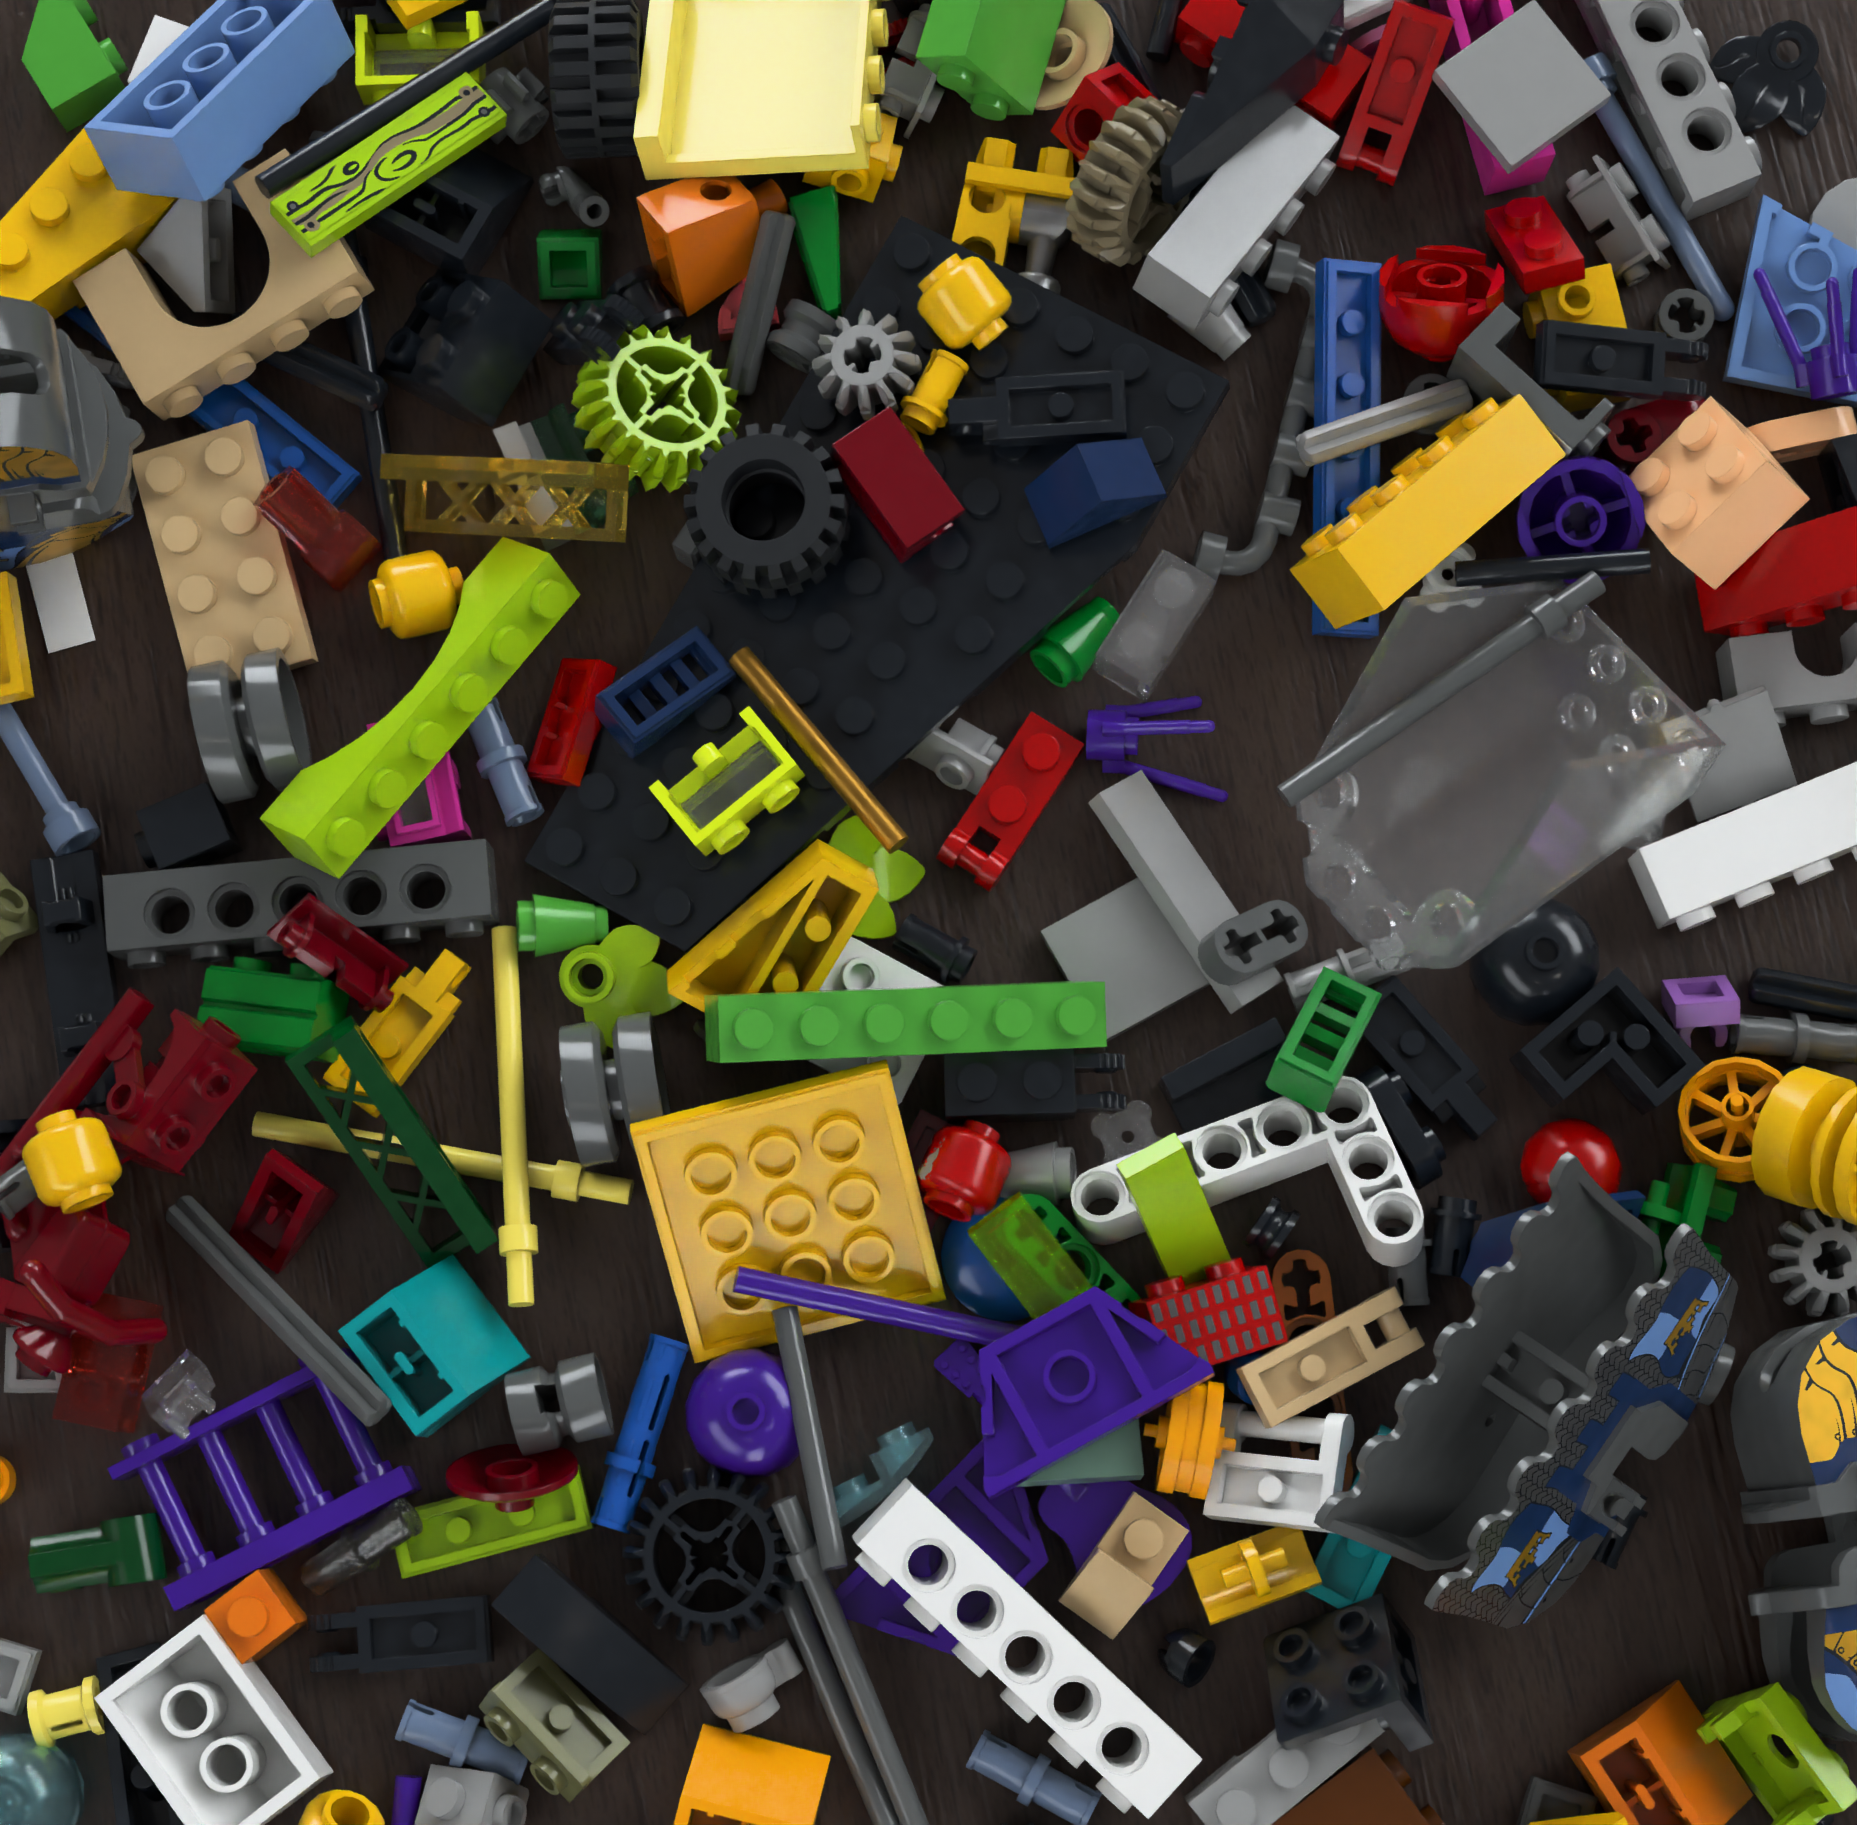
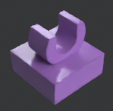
M1726 975L1662 980L1661 1003L1673 1023V1029L1691 1048L1690 1036L1695 1027L1710 1026V1037L1715 1046H1724L1728 1037L1726 1025L1740 1024V998Z

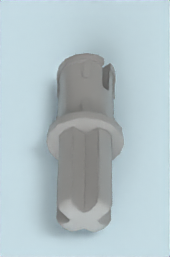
M1395 935L1348 953H1344V950L1339 948L1336 950L1337 956L1291 973H1285L1283 977L1288 986L1287 989L1295 1010L1299 1013L1324 966L1368 986L1390 978L1393 974L1395 976L1409 971L1413 967V957L1402 935ZM1324 997L1323 1000H1322V1002L1327 1001V1000H1330V999Z

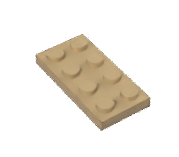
M245 420L134 454L132 457V468L187 673L193 666L223 660L236 673L241 684V667L247 654L278 647L284 653L291 670L319 662L255 425L249 420Z

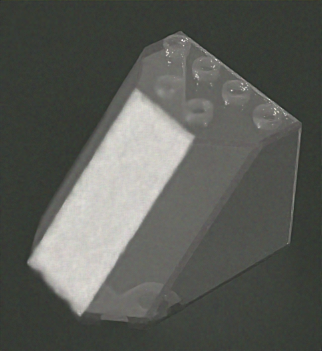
M1551 580L1405 597L1314 760L1525 616L1524 609L1543 595L1548 594L1553 597L1568 586L1562 580ZM1587 605L1568 617V626L1547 640L1539 637L1296 804L1297 820L1304 822L1308 828L1311 852L1308 857L1302 859L1305 884L1318 899H1322L1329 906L1330 913L1356 942H1360L1369 952L1368 956L1382 971L1430 967V969H1444L1460 966L1692 796L1726 744Z

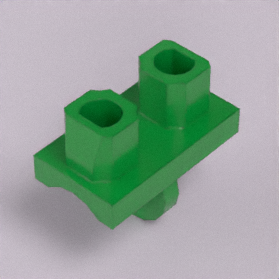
M1667 1163L1663 1182L1652 1180L1647 1202L1644 1201L1638 1220H1642L1643 1224L1659 1236L1663 1262L1658 1280L1662 1278L1666 1271L1665 1248L1677 1227L1685 1223L1692 1227L1701 1239L1705 1219L1714 1222H1726L1733 1214L1738 1192L1736 1189L1715 1178L1718 1168L1703 1163H1695L1694 1165ZM1703 1242L1709 1253L1720 1264L1722 1259L1720 1247Z

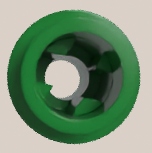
M1095 596L1089 603L1084 604L1048 628V632L1036 642L1037 645L1030 651V658L1038 671L1058 687L1065 688L1072 681L1080 682L1113 635L1114 630L1121 624V617L1108 601Z

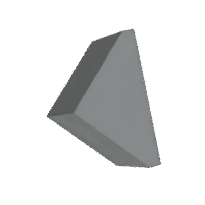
M223 188L219 194L205 202L179 198L136 251L194 312L235 313L231 189Z

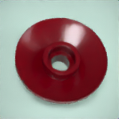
M503 1444L471 1452L454 1461L446 1470V1483L448 1488L459 1496L495 1503L496 1509L502 1512H520L534 1506L535 1498L547 1495L571 1482L578 1473V1461L571 1451L562 1447L524 1457L518 1444Z

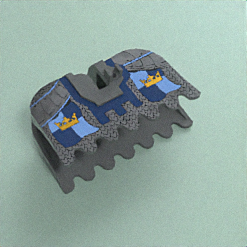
M1568 1151L1559 1158L1550 1173L1548 1184L1552 1194L1548 1204L1540 1211L1529 1210L1523 1213L1516 1221L1510 1236V1241L1514 1248L1510 1260L1502 1267L1491 1266L1485 1269L1477 1278L1472 1290L1475 1309L1470 1318L1464 1323L1453 1322L1449 1324L1439 1334L1433 1349L1437 1359L1434 1371L1425 1379L1411 1380L1400 1391L1395 1402V1410L1398 1414V1422L1395 1428L1386 1436L1375 1435L1361 1448L1356 1461V1466L1360 1472L1357 1484L1348 1492L1338 1491L1331 1495L1319 1509L1314 1523L1322 1529L1372 1547L1425 1571L1453 1568L1470 1558L1462 1570L1447 1572L1441 1576L1427 1594L1424 1604L1437 1612L1464 1615L1504 1628L1528 1623L1555 1604L1584 1570L1609 1529L1623 1537L1627 1528L1615 1519L1618 1516L1625 1520L1634 1506L1641 1510L1646 1501L1640 1497V1494L1616 1478L1613 1473L1630 1448L1649 1460H1656L1664 1455L1672 1444L1683 1435L1689 1426L1687 1421L1713 1374L1725 1342L1738 1291V1285L1734 1278L1709 1253L1696 1231L1685 1223L1677 1227L1666 1245L1664 1257L1667 1267L1664 1275L1658 1281L1663 1262L1659 1236L1605 1192L1586 1172L1580 1160Z

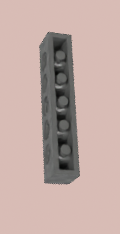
M486 839L363 850L340 879L294 857L102 876L107 952L121 961H127V967L131 969L163 967L167 965L166 957L191 954V961L195 963L222 962L230 959V950L254 948L255 955L260 957L284 956L283 946L268 937L267 931L289 912L291 901L303 892L316 893L318 900L370 937L382 936L383 944L396 945L418 942L421 940L420 932L445 930L447 938L477 937L484 934V926L500 924L494 849ZM428 880L444 882L445 895L437 906L429 909L416 907L415 893L422 883ZM366 886L379 887L381 890L379 906L373 912L366 915L354 914L352 900L356 892ZM238 899H252L254 909L250 920L240 927H228L226 923L228 907ZM175 905H188L190 916L187 925L177 933H165L163 918L166 912Z

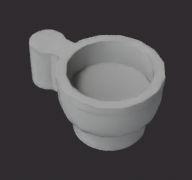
M783 1638L772 1643L760 1653L747 1656L720 1670L710 1677L699 1690L713 1713L721 1719H727L734 1733H740L761 1724L779 1710L780 1705L773 1693L775 1688L803 1671V1667L788 1639Z

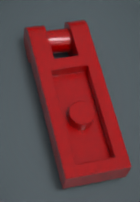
M1403 0L1394 1L1336 162L1338 167L1351 172L1354 171L1355 166L1378 174L1377 181L1394 186L1433 81V72L1438 67L1454 24V18ZM1369 127L1392 135L1387 150L1364 143Z
M1031 711L958 825L942 845L936 859L951 869L956 865L962 867L976 876L974 879L975 884L991 892L1083 752L1085 744ZM979 830L999 842L990 855L971 844Z

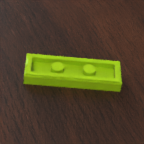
M1175 1133L1166 1136L1116 1164L1166 1278L1182 1275L1184 1284H1190L1207 1278L1205 1266L1231 1259L1187 1152Z
M578 1465L577 1475L571 1482L547 1495L535 1498L534 1506L524 1511L502 1512L496 1509L495 1503L456 1496L387 1515L402 1579L595 1528L594 1523L590 1522L592 1514L580 1465Z

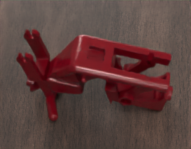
M129 987L0 1155V1176L23 1160V1147L32 1137L38 1134L35 1125L38 1121L54 1113L69 1109L74 1110L77 1119L93 1117L103 1122L121 1166L131 1160L143 1167L184 1176L185 1174L181 1169L194 1152L203 1145L207 1135L257 1072L258 1068L236 1047L242 1039L226 1024L213 1016H209L205 1023H202L176 1008L170 1014L174 1029L158 1049L163 1056L157 1064L149 1061L143 1068L141 1058L142 1036L136 1030L155 1006L144 994ZM113 1062L116 1084L111 1088L106 1099V1108L109 1114L97 1113L87 1107L84 1111L75 1110ZM36 1198L16 1213L15 1217L11 1220H8L1 1213L6 1235L10 1239L14 1279L21 1284L0 1277V1323L18 1327L12 1336L19 1346L15 1355L25 1366L44 1377H48L52 1371L67 1374L71 1369L72 1339L69 1338L71 1334L108 1346L157 1344L165 1339L168 1329L166 1323L160 1318L114 1319L90 1308L100 1299L130 1244V1234L127 1230L108 1220L106 1201L79 1212L64 1214L60 1206H47L39 1198Z

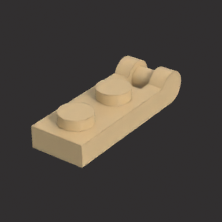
M1395 1286L1371 1296L1347 1311L1235 1369L1265 1429L1280 1424L1425 1345L1417 1328L1413 1327L1410 1329L1399 1309L1404 1303ZM1374 1320L1377 1321L1387 1340L1377 1347H1374L1364 1328V1325Z

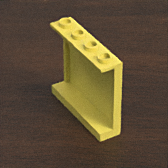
M650 0L633 134L645 179L661 180L869 169L871 142H880L881 113L879 104L874 103V95L884 94L885 91L884 62L882 55H878V47H887L889 39L887 12L885 8L881 9L882 1L891 0Z

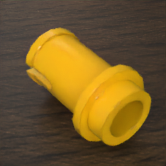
M933 349L930 354V360L912 395L903 396L900 402L904 409L900 419L914 430L926 435H934L937 427H945L948 418L944 413L948 407V399L953 398L963 376L967 374L969 370L968 364L948 351Z

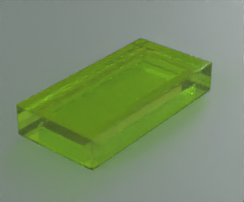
M1020 1191L967 1230L970 1238L1033 1319L1040 1317L1093 1287Z

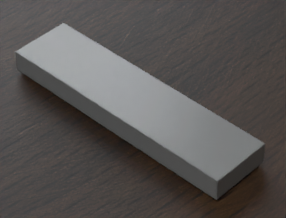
M1142 770L1098 793L1088 802L1230 1014L1238 1011L1284 981L1275 966L1245 981L1230 986L1217 983L1202 969L1198 959V946L1201 939L1224 921L1239 915V913ZM1240 945L1225 950L1229 957H1240L1244 954Z

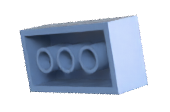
M217 0L103 108L84 129L117 190L205 202L219 194L225 186V181L244 162L257 156L263 149V144L283 124L294 119L299 114L300 107L320 87L327 85L336 77L337 70L355 53V49L332 0Z

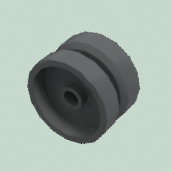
M279 647L247 654L241 667V684L236 673L223 660L193 666L188 670L187 688L196 740L210 785L217 799L222 804L255 797L261 783V768L266 779L278 791H284L301 770L313 765L310 741L298 690L287 659Z
M650 1011L619 1016L612 1032L614 1059H609L604 1035L593 1021L560 1026L559 1051L562 1096L567 1121L571 1127L576 1151L583 1167L617 1161L622 1146L620 1120H625L628 1137L632 1148L635 1150L630 1133V1124L671 1114L661 1048L653 1015Z

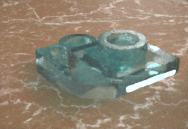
M911 1421L876 1438L881 1450L869 1455L880 1480L869 1485L863 1473L833 1488L841 1528L877 1506L912 1473L935 1440L929 1427L916 1432Z

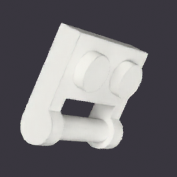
M1224 1402L1220 1426L1225 1427L1224 1437L1236 1439V1446L1234 1452L1222 1450L1220 1459L1214 1460L1203 1515L1212 1520L1333 1533L1319 1527L1314 1523V1520L1325 1501L1334 1493L1342 1492L1347 1454L1351 1450L1354 1440V1421L1351 1414L1329 1412L1326 1419L1293 1416L1272 1428L1265 1429L1258 1413L1248 1411L1246 1404ZM1246 1437L1321 1444L1319 1460L1242 1453L1240 1452L1241 1444Z

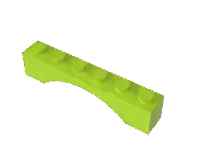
M502 537L463 582L460 606L451 631L435 660L414 688L389 714L358 739L331 756L301 770L259 818L294 858L338 879L347 871L581 595L552 555L540 549Z

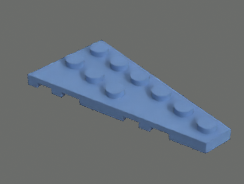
M1763 194L1758 203L1723 381L1811 398L1810 387L1796 388L1793 366L1761 297V292L1753 273L1757 268L1765 270L1806 362L1812 361L1810 349L1830 344L1826 281L1830 277L1837 278L1839 282L1845 342H1849L1853 270L1857 268V250L1832 237L1833 232L1813 222L1810 225L1783 210L1782 204ZM1857 394L1822 401L1857 407Z

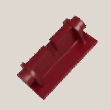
M310 893L267 931L268 937L283 946V954L290 959L296 957L326 978L328 976V979L335 982L337 987L358 1001V1006L364 1011L374 1009L378 1013L383 1012L390 1005L394 997V992L388 988V985L408 969L409 966L407 962Z

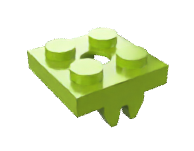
M1779 1682L1716 1701L1701 1714L1705 1720L1697 1728L1696 1732L1705 1744L1711 1743L1716 1738L1718 1739L1740 1775L1774 1821L1771 1825H1816L1827 1815L1845 1811L1857 1800V1788L1849 1778L1847 1765L1835 1751L1825 1746L1807 1722L1808 1717L1803 1705L1795 1696L1785 1691ZM1772 1734L1781 1737L1794 1755H1788L1785 1758L1774 1745Z

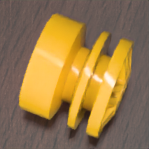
M1802 1066L1788 1072L1772 1089L1760 1111L1753 1135L1751 1165L1755 1183L1765 1195L1804 1208H1819L1824 1215L1843 1219L1848 1223L1857 1225V1085L1853 1080Z

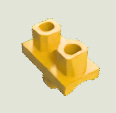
M1275 1527L1186 1560L1210 1626L1322 1584L1303 1531L1300 1529Z

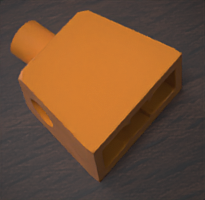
M736 176L684 178L636 197L652 266L659 275L657 283L686 317L696 313L747 277L761 215L766 210L781 213L788 212L785 196L777 183L772 179H768L748 190Z

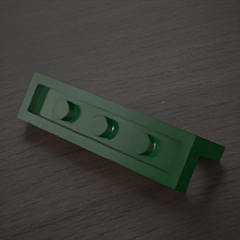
M352 1015L285 1057L288 1067L427 1268L432 1267L452 1254L458 1253L468 1245H471L476 1254L499 1240L493 1222ZM335 1046L350 1068L346 1089L318 1084L306 1064ZM357 1080L365 1092L355 1090ZM328 1097L344 1099L341 1114L338 1113ZM352 1101L376 1106L386 1121L382 1141L354 1136L347 1126ZM393 1132L401 1144L391 1143ZM364 1149L379 1152L377 1166L374 1165ZM388 1153L411 1157L422 1173L417 1193L389 1187L383 1178ZM428 1185L431 1186L437 1196L427 1194ZM400 1201L415 1204L412 1219ZM424 1205L446 1209L460 1229L433 1248H431L419 1230Z

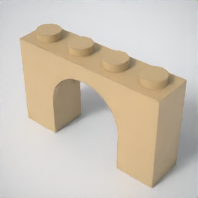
M286 148L232 181L266 240L270 258L269 274L261 295L238 318L225 324L211 327L192 326L178 321L147 267L126 248L73 280L74 285L143 405L163 421L170 417L177 418L191 413L201 405L205 395L223 384L231 385L246 379L255 371L258 362L276 351L284 352L299 346L308 338L310 330L329 318L338 319L349 315L361 305L363 297L375 290L344 237L311 258L270 214V202L308 177H303L270 199L261 193L255 182V176L291 155Z

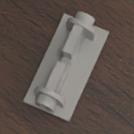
M922 4L918 10L910 13L907 19L908 23L895 50V53L914 61V67L892 58L885 73L884 94L874 95L881 113L897 118L902 117L909 121L903 135L907 139H909L919 119L928 123L931 122L945 91L944 88L935 84L937 75L915 58L930 10V4Z
M1596 154L1592 159L1599 171L1591 176L1587 169H1584L1572 175L1565 182L1570 190L1566 197L1572 203L1590 233L1611 221L1615 229L1595 243L1606 261L1611 263L1615 278L1617 280L1624 278L1628 287H1631L1650 275L1646 265L1653 260L1664 269L1671 267L1662 252L1671 243L1652 214L1643 219L1641 218L1630 200L1639 194V191L1623 165L1618 162L1610 167L1604 159Z
M958 718L949 733L937 727L903 759L911 758L934 771L937 777L951 788L966 789L977 795L987 780L990 770L993 771L1004 754L1005 749L996 745L997 737Z

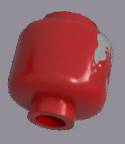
M966 1120L962 1127L945 1126L937 1130L932 1137L916 1175L918 1186L925 1193L923 1202L933 1211L961 1222H969L973 1215H984L992 1211L1012 1166L1010 1155L998 1143L1000 1134L990 1126L974 1120Z

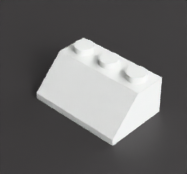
M206 1614L200 1616L94 1697L184 1825H265L334 1772L255 1662L241 1664Z

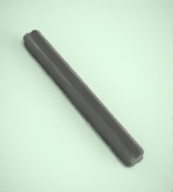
M182 1196L175 1205L168 1208L165 1215L166 1221L365 1426H374L390 1411L392 1402L386 1394L192 1196Z

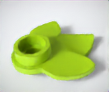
M854 815L845 819L837 826L828 845L872 868L878 883L879 890L852 935L871 940L886 939L896 934L895 917L889 904L897 902L910 894L924 878L925 868L911 855L899 849L889 854L859 817Z
M635 924L613 929L599 945H583L572 950L563 960L559 971V982L565 996L572 1003L583 1007L585 1022L593 1021L602 1031L606 1045L612 1049L613 1027L619 1016L649 1011L653 1016L666 1013L683 1003V1001L668 994L666 974L668 969L664 965L652 961L657 954L661 938ZM587 964H594L602 970L603 981L599 987H589L584 983L582 970Z

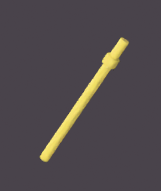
M504 925L491 929L505 1224L498 1228L499 1255L506 1257L508 1306L528 1307L534 1305L532 1255L539 1253L538 1229L536 1225L531 1224L517 928Z
M257 1111L252 1124V1136L349 1154L329 1124ZM349 1128L354 1136L382 1141L383 1134ZM392 1136L391 1143L401 1144L396 1136ZM440 1144L459 1174L503 1182L501 1155ZM364 1149L369 1158L378 1159V1151ZM388 1153L387 1161L416 1166L411 1157ZM528 1160L529 1187L551 1191L552 1198L578 1202L580 1196L620 1204H630L634 1187L633 1179L585 1171V1167L581 1163L558 1160L556 1165Z

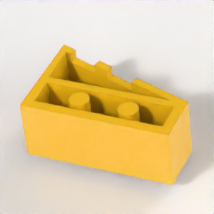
M817 839L666 971L668 994L705 1013L704 995L819 991L879 890L874 870Z

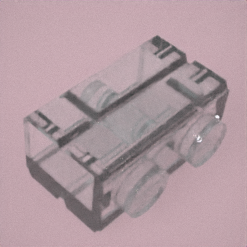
M1162 549L1095 653L1093 669L1111 682L1147 702L1194 628L1195 620H1199L1210 603L1216 581L1171 552Z

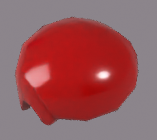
M1573 1117L1543 1124L1526 1141L1520 1170L1522 1180L1526 1184V1190L1536 1203L1549 1202L1552 1194L1548 1184L1550 1173L1559 1158L1567 1151L1580 1160L1586 1172L1608 1194L1618 1193L1623 1172L1622 1164L1612 1139L1594 1124Z

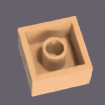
M1712 396L1694 413L1685 418L1681 425L1629 475L1643 500L1645 522L1673 556L1714 590L1810 500L1758 438Z

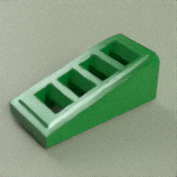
M826 186L790 197L788 211L789 215L795 219L793 234L817 308L830 315L834 320H837L838 316L842 317L838 195L835 192V186Z
M1324 966L1273 1063L1266 1081L1267 1087L1316 1112H1325L1382 994ZM1326 997L1357 1012L1356 1018L1321 1003L1323 998ZM1312 1020L1318 1021L1347 1036L1343 1038L1311 1022ZM1301 1042L1334 1057V1061L1300 1046Z

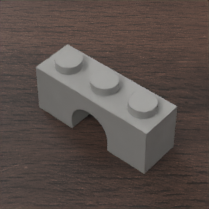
M1854 623L1840 637L1843 666L1841 673L1834 676L1814 674L1800 663L1794 649L1792 630L1728 638L1715 653L1723 701L1764 685L1768 691L1779 728L1786 726V719L1809 716L1810 723L1813 725L1830 724L1848 719V711L1857 710V623Z
M1375 1718L1293 1749L1285 1750L1277 1741L1276 1729H1274L1245 1753L1237 1757L1234 1755L1185 1795L1184 1798L1205 1825H1272L1385 1732V1730L1382 1729Z

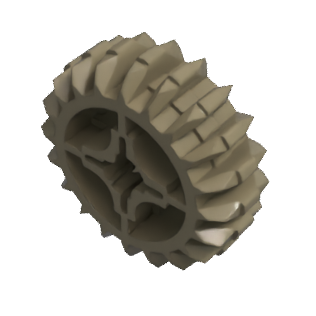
M1148 96L1146 99L1136 97L1128 106L1121 105L1116 110L1112 121L1105 120L1102 123L1101 133L1095 141H1089V150L1085 158L1078 161L1080 165L1078 175L1070 182L1073 195L1066 202L1065 209L1070 213L1067 218L1066 228L1072 232V241L1082 246L1083 251L1105 263L1111 262L1119 267L1126 263L1135 265L1142 259L1143 255H1148L1180 216L1184 205L1189 200L1190 192L1175 205L1164 202L1162 199L1160 161L1184 113L1180 107L1164 99L1160 101L1151 96Z

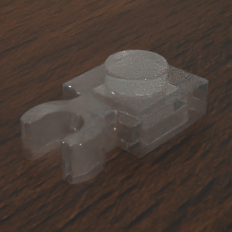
M187 1349L141 1397L150 1417L168 1433L172 1431L176 1436L184 1440L190 1434L188 1426L191 1420L202 1410L210 1414L215 1409L216 1402L211 1398L210 1391L216 1384L207 1366Z

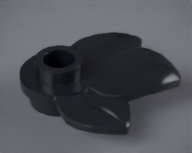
M1792 20L1777 22L1767 28L1761 36H1737L1720 47L1713 57L1710 67L1715 78L1721 82L1733 85L1731 93L1736 105V115L1734 117L1742 134L1762 128L1776 120L1779 115L1782 116L1785 123L1795 133L1802 137L1808 135L1818 123L1826 103V86L1814 68L1819 56L1818 41L1814 33L1806 25ZM1788 40L1797 45L1799 49L1797 60L1784 62L1779 59L1776 48L1780 42Z

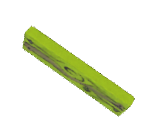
M465 72L270 202V214L312 258L505 128L507 114Z

